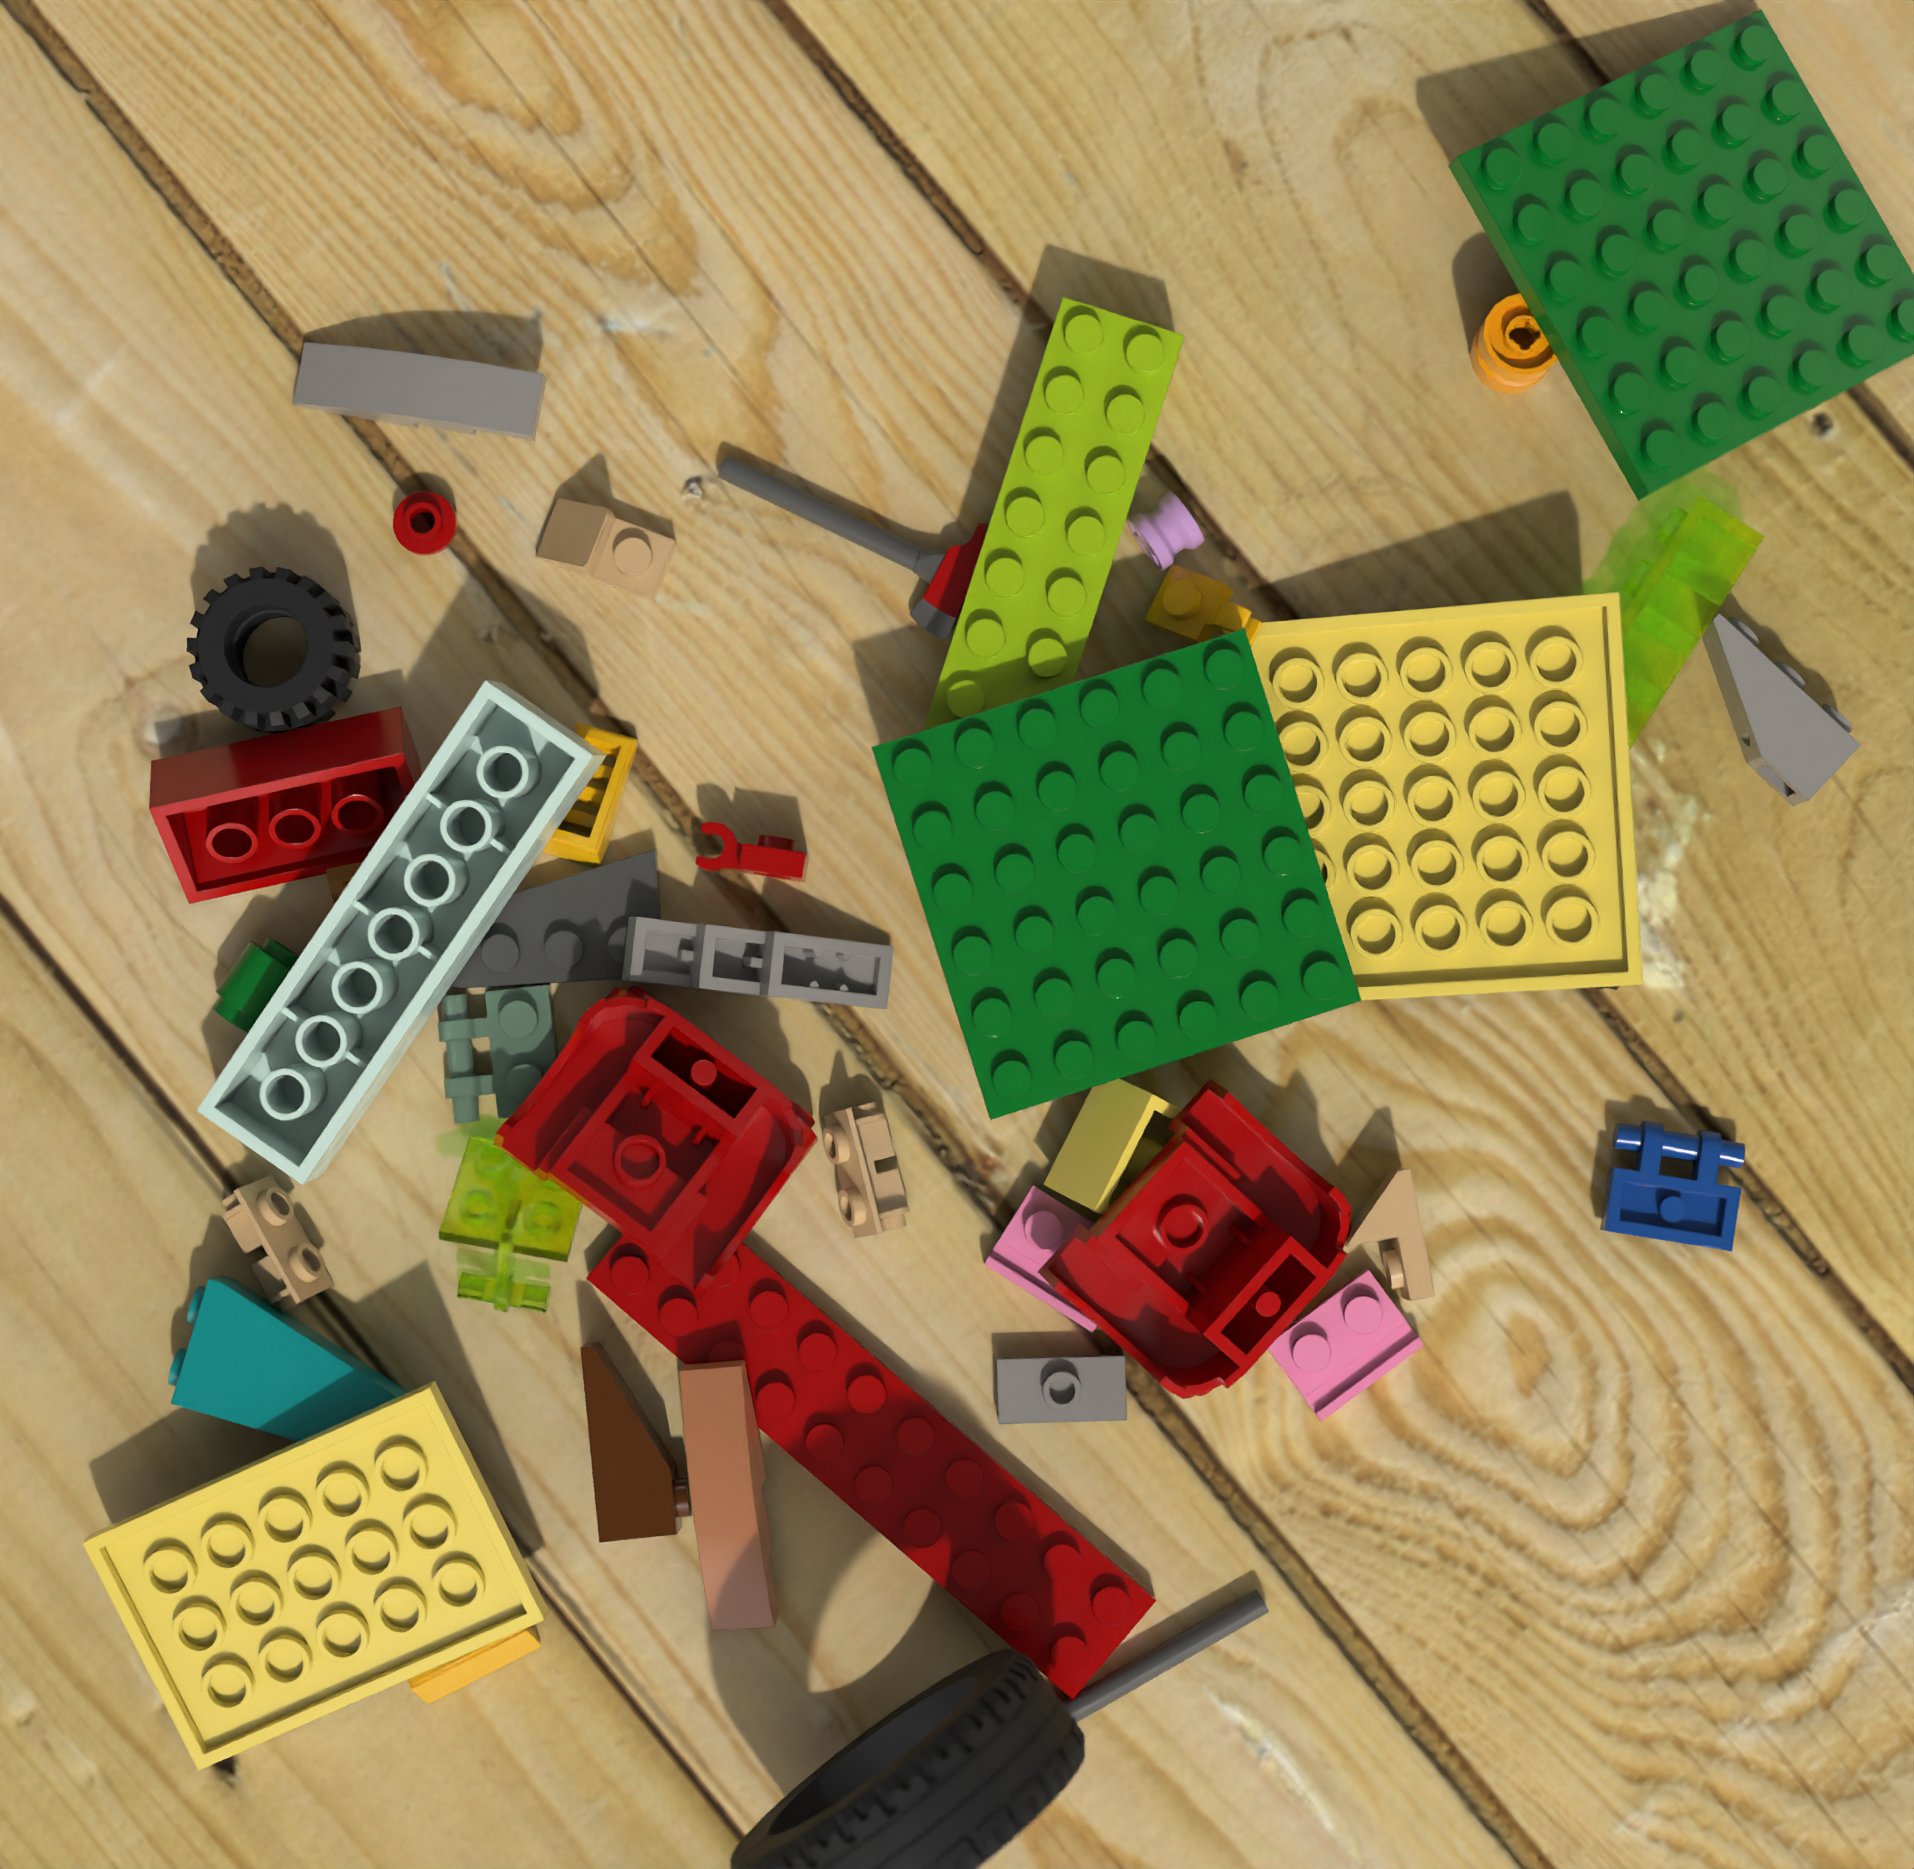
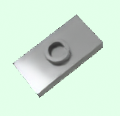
M1125 1355L997 1358L998 1423L1021 1424L1127 1420Z

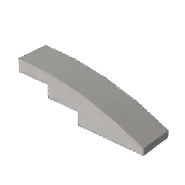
M304 342L292 404L298 407L417 429L418 425H425L476 435V431L535 441L547 379L542 373L472 361L366 347Z
M629 917L622 981L887 1009L894 946L777 931H758L711 924H692L644 917Z

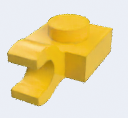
M1175 564L1170 566L1144 619L1154 629L1193 644L1210 640L1214 632L1225 635L1245 628L1250 646H1252L1263 624L1261 621L1250 617L1252 613L1250 610L1229 602L1233 591L1225 583Z

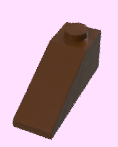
M601 1342L587 1343L580 1347L599 1543L677 1535L682 1528V1517H690L692 1515L688 1477H677V1467L674 1458Z

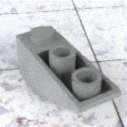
M1719 613L1705 622L1699 628L1745 761L1790 805L1796 806L1809 801L1861 744L1849 734L1853 728L1839 711L1827 704H1823L1820 707L1803 691L1806 684L1793 668L1782 661L1773 663L1755 647L1759 640L1748 626L1734 617H1730L1727 620Z

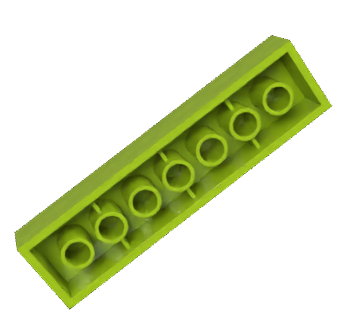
M1062 297L923 730L1074 683L1185 335Z

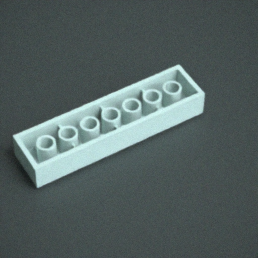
M485 680L196 1111L302 1185L322 1176L607 755L504 683Z

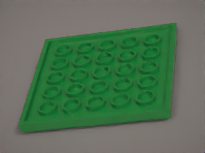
M1762 9L1460 154L1448 166L1638 501L1914 356V274Z
M1245 628L871 747L990 1120L1362 1001Z

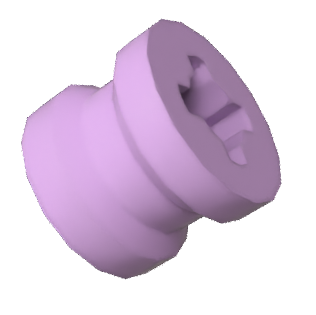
M1170 490L1158 497L1156 507L1147 513L1136 512L1126 520L1137 543L1160 571H1164L1171 566L1175 554L1184 548L1194 550L1204 543L1203 535L1192 515L1180 499Z

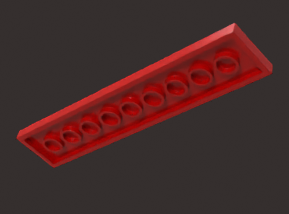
M623 1234L586 1279L685 1365L744 1360L757 1427L1012 1648L1028 1655L1039 1671L1073 1700L1153 1606L1156 1598L743 1241L702 1297L699 1298L649 1260L651 1254Z

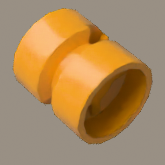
M1520 293L1507 296L1493 306L1471 343L1470 359L1473 371L1484 385L1500 393L1516 394L1528 391L1543 379L1557 361L1555 353Z

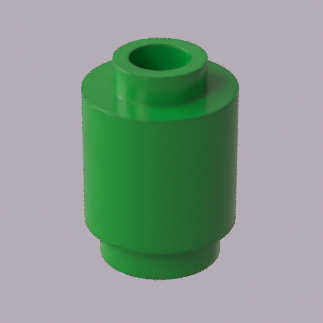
M268 937L263 945L250 940L216 989L217 994L220 996L212 1009L236 1027L249 1033L300 956L271 937Z

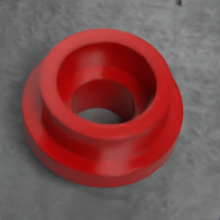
M426 491L417 492L407 496L397 506L393 516V530L399 543L411 553L422 556L434 555L446 549L453 541L457 531V517L452 506L442 496ZM422 512H430L435 517L433 528L426 533H418L413 528L415 517Z

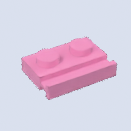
M1032 1185L993 1250L988 1255L984 1265L1093 1333L1097 1325L1060 1295L1037 1271L1080 1223L1088 1230L1095 1224Z
M1364 1269L1290 1324L1267 1350L1311 1407L1318 1419L1323 1421L1424 1346V1344L1411 1329L1406 1319L1368 1269Z

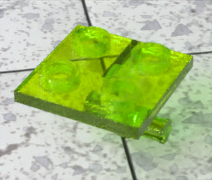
M469 1136L439 1230V1240L498 1250L497 1278L462 1271L458 1284L457 1298L493 1303L495 1311L508 1312L509 1307H515L546 1314L550 1302L551 1287L515 1282L516 1253L568 1262L583 1204L549 1178L546 1182L542 1181L493 1144L494 1140Z

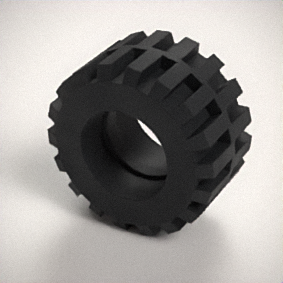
M264 567L249 568L250 577L243 579L235 573L225 578L224 582L228 588L219 594L214 589H211L203 598L210 604L204 615L195 611L190 622L191 625L198 629L196 638L187 637V652L195 656V663L190 664L189 669L192 678L202 684L203 688L200 692L205 699L218 707L219 712L255 731L260 732V730H264L271 734L312 726L311 722L318 718L327 722L336 715L332 707L339 699L344 703L348 701L353 691L348 689L347 685L351 677L358 679L361 665L355 662V653L361 652L360 639L353 634L352 627L355 624L349 613L339 605L340 602L307 576L303 575L301 577L290 569L280 567L276 568V572H269ZM280 617H289L297 620L304 627L308 642L307 655L302 667L290 680L273 687L255 685L249 680L243 663L244 648L249 636L258 626L268 620Z

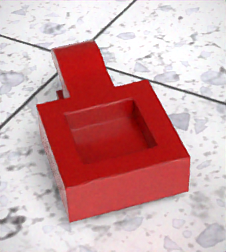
M718 822L702 824L701 832L703 834L716 835L722 838L724 850L716 858L697 856L695 864L701 869L710 872L735 870L746 874L805 883L809 857L806 853L796 852V840L771 835H759L758 845L741 844L736 840L733 832L724 824Z

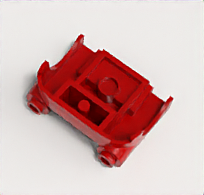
M631 985L627 991L618 987L613 988L605 998H601L585 1011L579 1019L572 1036L552 1066L523 1103L498 1129L493 1144L542 1181L546 1182L549 1178L651 1254L649 1260L701 1298L817 1143L818 1139L811 1129L815 1124V1120L805 1109L790 1101L775 1085L677 1012L656 1001L643 989Z
M1211 1078L1167 1126L1175 1135L1095 1225L1088 1230L1080 1223L1037 1271L1060 1295L1078 1308L1136 1360L1161 1386L1182 1399L1192 1398L1195 1395L1204 1396L1221 1385L1228 1389L1249 1371L1331 1279L1347 1256V1253L1343 1251V1247L1351 1232L1350 1221L1353 1211L1344 1195L1335 1186L1302 1161L1266 1129L1229 1091Z

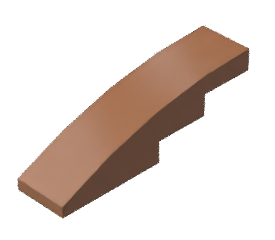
M737 1360L682 1365L679 1370L691 1506L712 1631L774 1627L779 1615V1609L768 1559L773 1541L762 1491L767 1473L745 1361Z

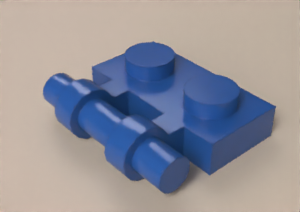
M1642 1121L1640 1126L1616 1123L1612 1146L1617 1149L1635 1151L1637 1157L1635 1171L1609 1167L1600 1230L1732 1251L1741 1188L1716 1184L1719 1165L1734 1168L1742 1167L1745 1157V1144L1722 1140L1720 1133L1699 1130L1697 1135L1665 1131L1662 1123ZM1666 1156L1693 1161L1692 1179L1659 1175L1661 1157Z

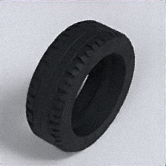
M1012 1649L993 1652L964 1666L924 1690L869 1728L815 1770L778 1802L747 1833L731 1855L730 1869H978L1030 1825L1070 1783L1084 1761L1085 1738L1083 1731L1071 1717V1714L1059 1697L1055 1695L1052 1687L1028 1655Z

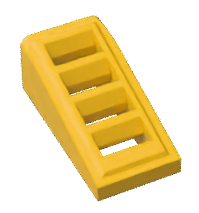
M577 722L574 733L607 756L617 759L614 768L601 764L591 778L608 783L606 791L586 786L576 800L580 803L598 807L597 816L570 809L542 852L596 868L602 865L637 750L638 740ZM562 825L590 832V837L561 830Z

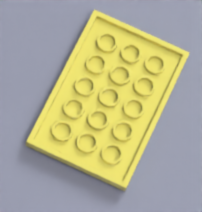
M435 1381L94 1532L82 1542L198 1771L545 1620L549 1612Z

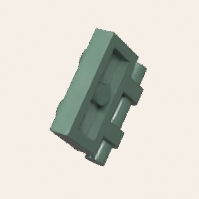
M551 985L485 992L487 1017L469 1019L466 994L444 996L441 999L444 1022L437 1024L439 1042H446L450 1079L444 1080L445 1099H452L454 1124L480 1121L477 1096L490 1094L496 1095L498 1119L509 1118L559 1055ZM489 1037L493 1074L475 1076L471 1039Z

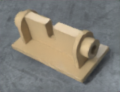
M871 1102L823 1115L826 1124L822 1134L824 1150L829 1161L836 1165L842 1188L838 1194L839 1210L846 1225L852 1227L854 1238L876 1235L884 1231L907 1226L904 1213L910 1212L899 1168L877 1173L874 1161L895 1156L885 1112L879 1114L876 1102Z
M273 1174L234 1190V1194L221 1201L226 1210L222 1218L229 1226L244 1255L260 1246H263L268 1255L253 1264L251 1268L267 1294L271 1305L278 1303L282 1312L286 1313L304 1303L306 1299L334 1286L325 1269V1262L321 1253L311 1244L294 1214L291 1199L279 1187Z

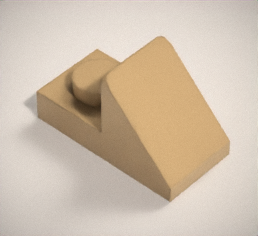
M558 498L536 553V558L655 602L677 544L671 538L616 518L608 508Z
M1397 1168L1389 1170L1351 1225V1232L1344 1246L1349 1247L1390 1239L1392 1250L1383 1251L1384 1268L1390 1289L1400 1288L1402 1298L1409 1301L1435 1297L1411 1169Z

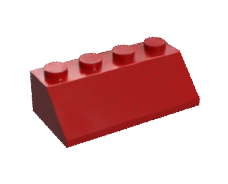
M399 706L151 761L149 810L187 901L191 904L360 867L421 777L422 772L402 707Z

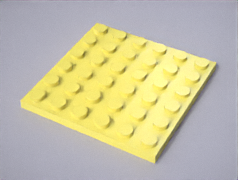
M1619 592L1275 621L1262 624L1251 646L1252 653L1362 1001L1644 985L1621 597Z

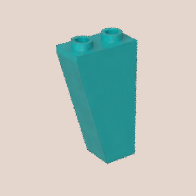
M223 1275L209 1278L206 1287L198 1286L187 1314V1323L194 1324L188 1348H180L177 1351L168 1377V1384L175 1386L171 1404L295 1441H301L408 1393L407 1390L287 1312L283 1313L279 1307L271 1305L267 1299L236 1279Z

